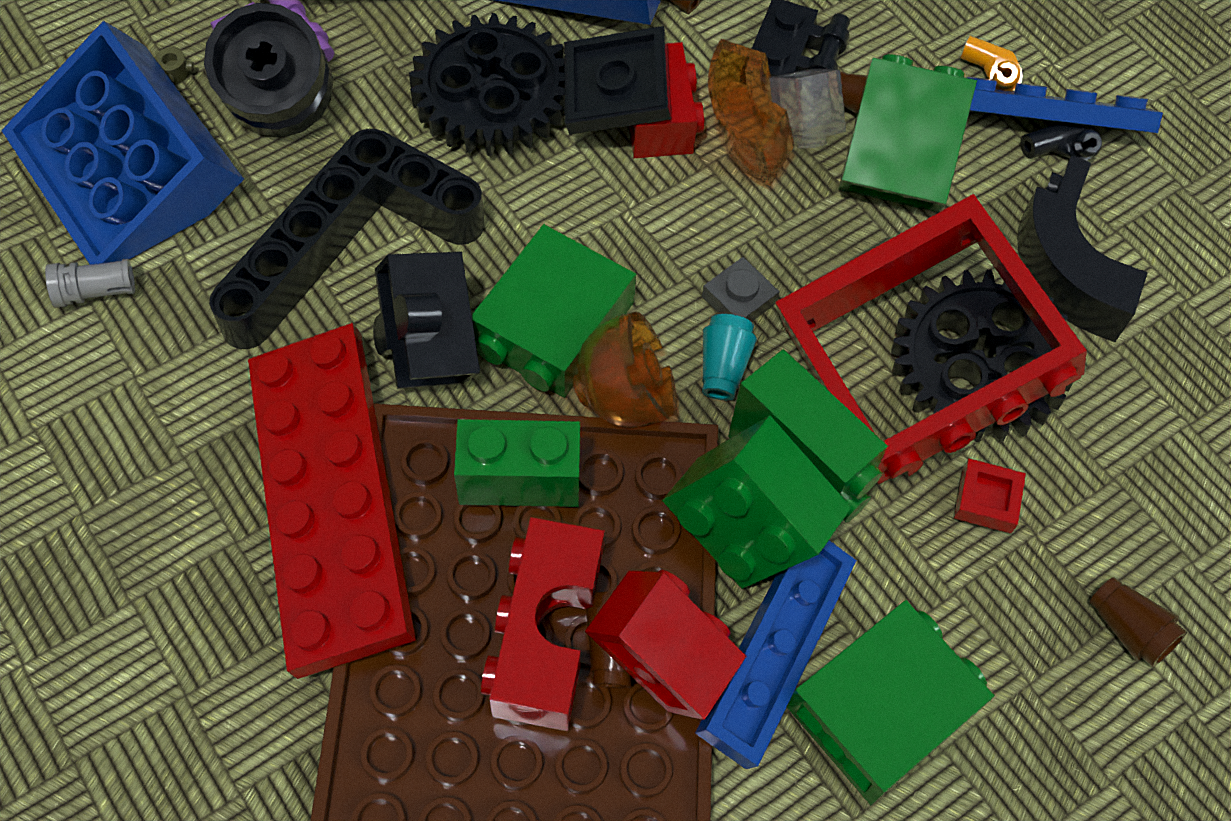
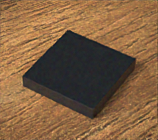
M664 26L564 42L565 125L569 135L671 120L668 47Z

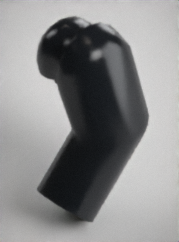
M1059 122L1024 134L1020 142L1023 154L1029 159L1054 152L1069 159L1071 156L1085 161L1096 156L1103 144L1100 134L1095 130L1086 129L1070 122Z

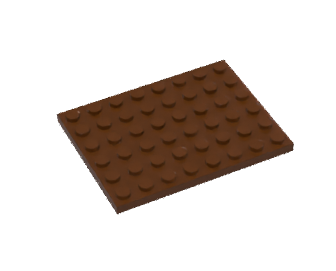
M374 403L416 641L333 668L310 821H710L712 745L695 734L702 719L668 712L632 677L631 688H607L593 685L589 637L585 632L587 629L586 609L570 606L556 608L546 614L538 626L541 635L550 643L560 647L581 650L580 673L568 731L492 717L489 702L490 696L481 694V683L488 655L499 657L504 634L495 633L498 606L502 595L513 596L517 575L509 574L511 550L515 537L526 539L530 517L605 530L603 556L595 593L613 592L629 570L648 572L665 570L680 578L689 587L690 594L688 597L701 611L712 615L715 614L716 560L690 532L683 528L678 518L662 500L698 457L718 446V425ZM457 420L580 421L579 507L459 505L454 478Z

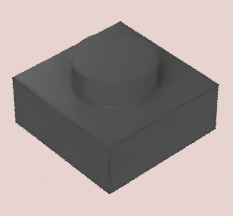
M742 257L703 286L702 298L719 314L738 315L752 322L776 304L775 302L778 301L780 291Z

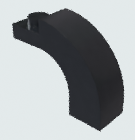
M1071 156L1061 175L1052 172L1044 189L1036 187L1018 227V253L1020 259L1046 295L1054 299L1053 304L1059 313L1068 316V322L1096 336L1116 342L1135 315L1148 272L1105 256L1095 249L1082 234L1076 218V207L1091 162Z

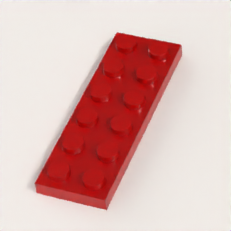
M353 323L249 358L248 364L287 672L300 679L416 641L361 333Z

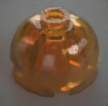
M635 311L627 315L621 314L597 326L581 346L578 356V374H575L573 377L574 389L582 405L585 407L591 406L596 415L614 427L633 429L651 426L670 419L669 417L675 415L677 411V394L670 365L663 368L660 367L654 351L662 349V344L649 321L640 312Z

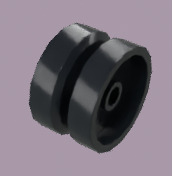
M255 3L237 8L217 23L206 42L204 67L210 86L241 126L260 136L284 138L304 132L322 117L331 101L333 76L327 57L320 46L315 32L301 15L282 5Z

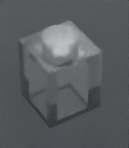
M808 69L769 78L776 139L796 141L797 148H814L826 145V136L846 132L840 69Z

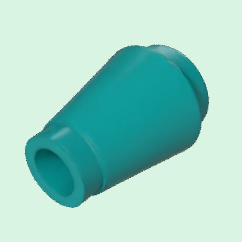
M716 314L711 317L710 324L703 328L702 393L705 396L722 401H729L735 398L736 389L739 387L757 342V338L753 334L754 324L750 320L733 314Z

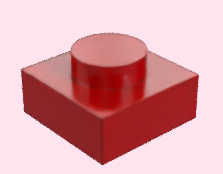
M968 458L962 469L954 519L1011 534L1019 521L1026 473Z

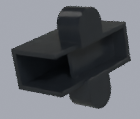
M462 252L388 254L374 269L381 313L374 320L373 337L375 348L379 355L392 354L397 389L464 384L478 375L480 369Z

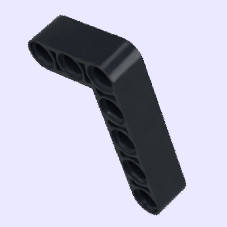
M364 129L356 132L214 288L210 295L209 305L224 340L230 346L237 349H251L267 340L381 206L447 242L456 245H466L474 242L484 231L482 190L479 184L471 177L384 131ZM247 312V313H245L244 315H241V316H238V317H234V316H236V315L239 314V313Z

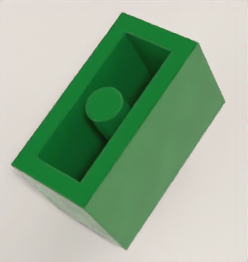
M457 420L454 478L459 505L579 507L580 421Z

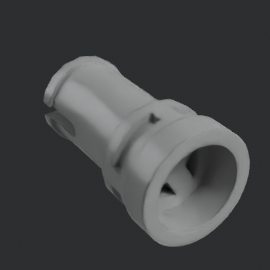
M129 259L79 266L77 262L70 263L69 266L53 263L47 264L45 268L47 290L54 308L67 307L72 305L74 301L78 304L84 303L87 298L135 293L134 274Z

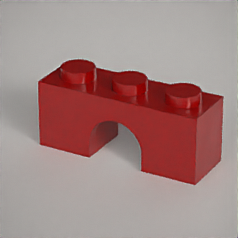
M530 517L526 539L515 537L509 561V574L517 575L513 596H501L495 623V633L504 634L499 657L488 655L481 683V694L490 696L489 702L492 717L568 731L580 673L581 650L560 647L550 643L541 635L538 626L544 616L556 608L570 606L587 609L592 607L593 594L596 591L603 556L605 530Z

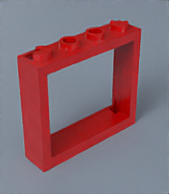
M974 194L775 302L784 328L814 378L872 432H874L813 331L975 243L982 249L1052 348L1050 352L884 440L883 442L888 447L878 466V469L883 472L877 482L878 484L890 478L893 479L905 472L911 476L923 466V460L942 450L946 453H952L965 447L975 438L976 432L994 422L998 425H1004L1014 421L1026 412L1029 407L1028 404L1047 394L1051 397L1064 394L1066 386L1080 379L1085 372L1087 350Z

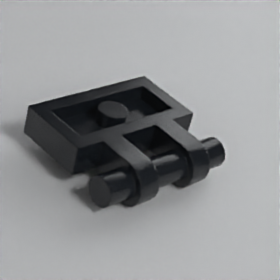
M771 0L744 65L742 79L789 93L793 80L797 79L807 82L805 86L807 94L812 97L822 96L826 86L832 84L838 70L837 56L844 52L850 38L848 32L850 19L844 14L837 13L832 16L829 24L822 27L815 25L819 10L785 0ZM806 48L819 51L812 58L803 56Z

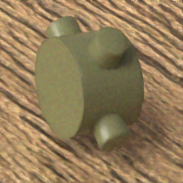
M172 46L171 48L162 49L154 57L173 84L184 81L188 77L189 72L194 71V62L186 61L183 52L178 47Z

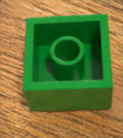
M771 415L698 457L662 500L678 518L683 528L700 542L718 562L721 570L731 577L741 589L819 555L851 509L846 500Z

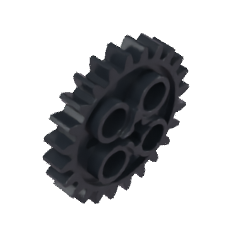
M492 13L488 24H482L476 15H471V26L465 28L461 23L454 20L452 21V34L437 29L435 31L436 44L423 41V56L413 57L414 71L409 72L413 108H417L420 123L429 122L430 134L433 137L445 132L447 146L451 147L462 139L465 141L466 153L469 154L475 149L477 144L484 145L487 156H492L495 146L501 144L508 154H513L514 142L520 140L530 149L533 147L534 133L547 139L550 137V124L559 126L563 124V111H565L564 46L562 44L552 45V33L549 31L536 36V23L531 22L521 29L517 27V16H512L506 24H499L497 14Z
M987 269L982 282H975L971 273L968 270H964L960 285L956 286L945 275L941 278L938 289L939 293L925 286L920 297L921 303L912 300L908 302L905 313L907 318H899L895 334L899 337L894 338L891 354L898 356V358L894 361L892 371L894 375L906 376L901 382L899 390L901 395L918 393L912 410L919 412L930 407L934 410V414L1007 375V370H1016L1050 352L1052 348L1006 283L1003 282L1002 285L995 283L992 270ZM1049 297V299L1053 303L1054 299L1052 297ZM1061 314L1065 321H1067L1068 316ZM1002 321L1009 323L1015 330H1002L994 322ZM939 330H954L961 338H947ZM934 359L945 363H937ZM962 377L972 383L974 388H958L951 383L950 379ZM1073 383L1067 385L1065 391H1069ZM1047 394L1028 404L1029 407L1026 412L1014 421L1004 425H998L994 422L976 432L975 442H980L985 429L992 428L998 441L1002 442L1007 436L1009 425H1012L1021 436L1027 435L1032 425L1031 419L1044 425L1051 414L1050 408L1059 410L1066 395L1062 394L1051 397Z

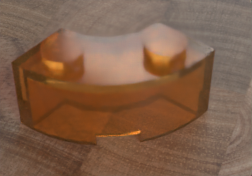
M721 39L711 59L708 73V90L722 140L730 156L741 169L756 180L771 186L795 146L787 110L771 101L774 86L766 53Z

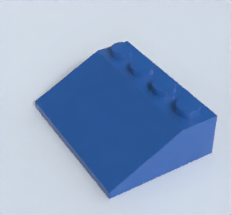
M104 20L1 130L90 265L131 259L209 216L244 180L147 47Z

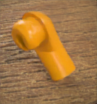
M973 36L968 38L960 59L983 67L987 78L997 81L996 90L1013 91L1016 88V83H1021L1023 77L1022 70L1013 51Z

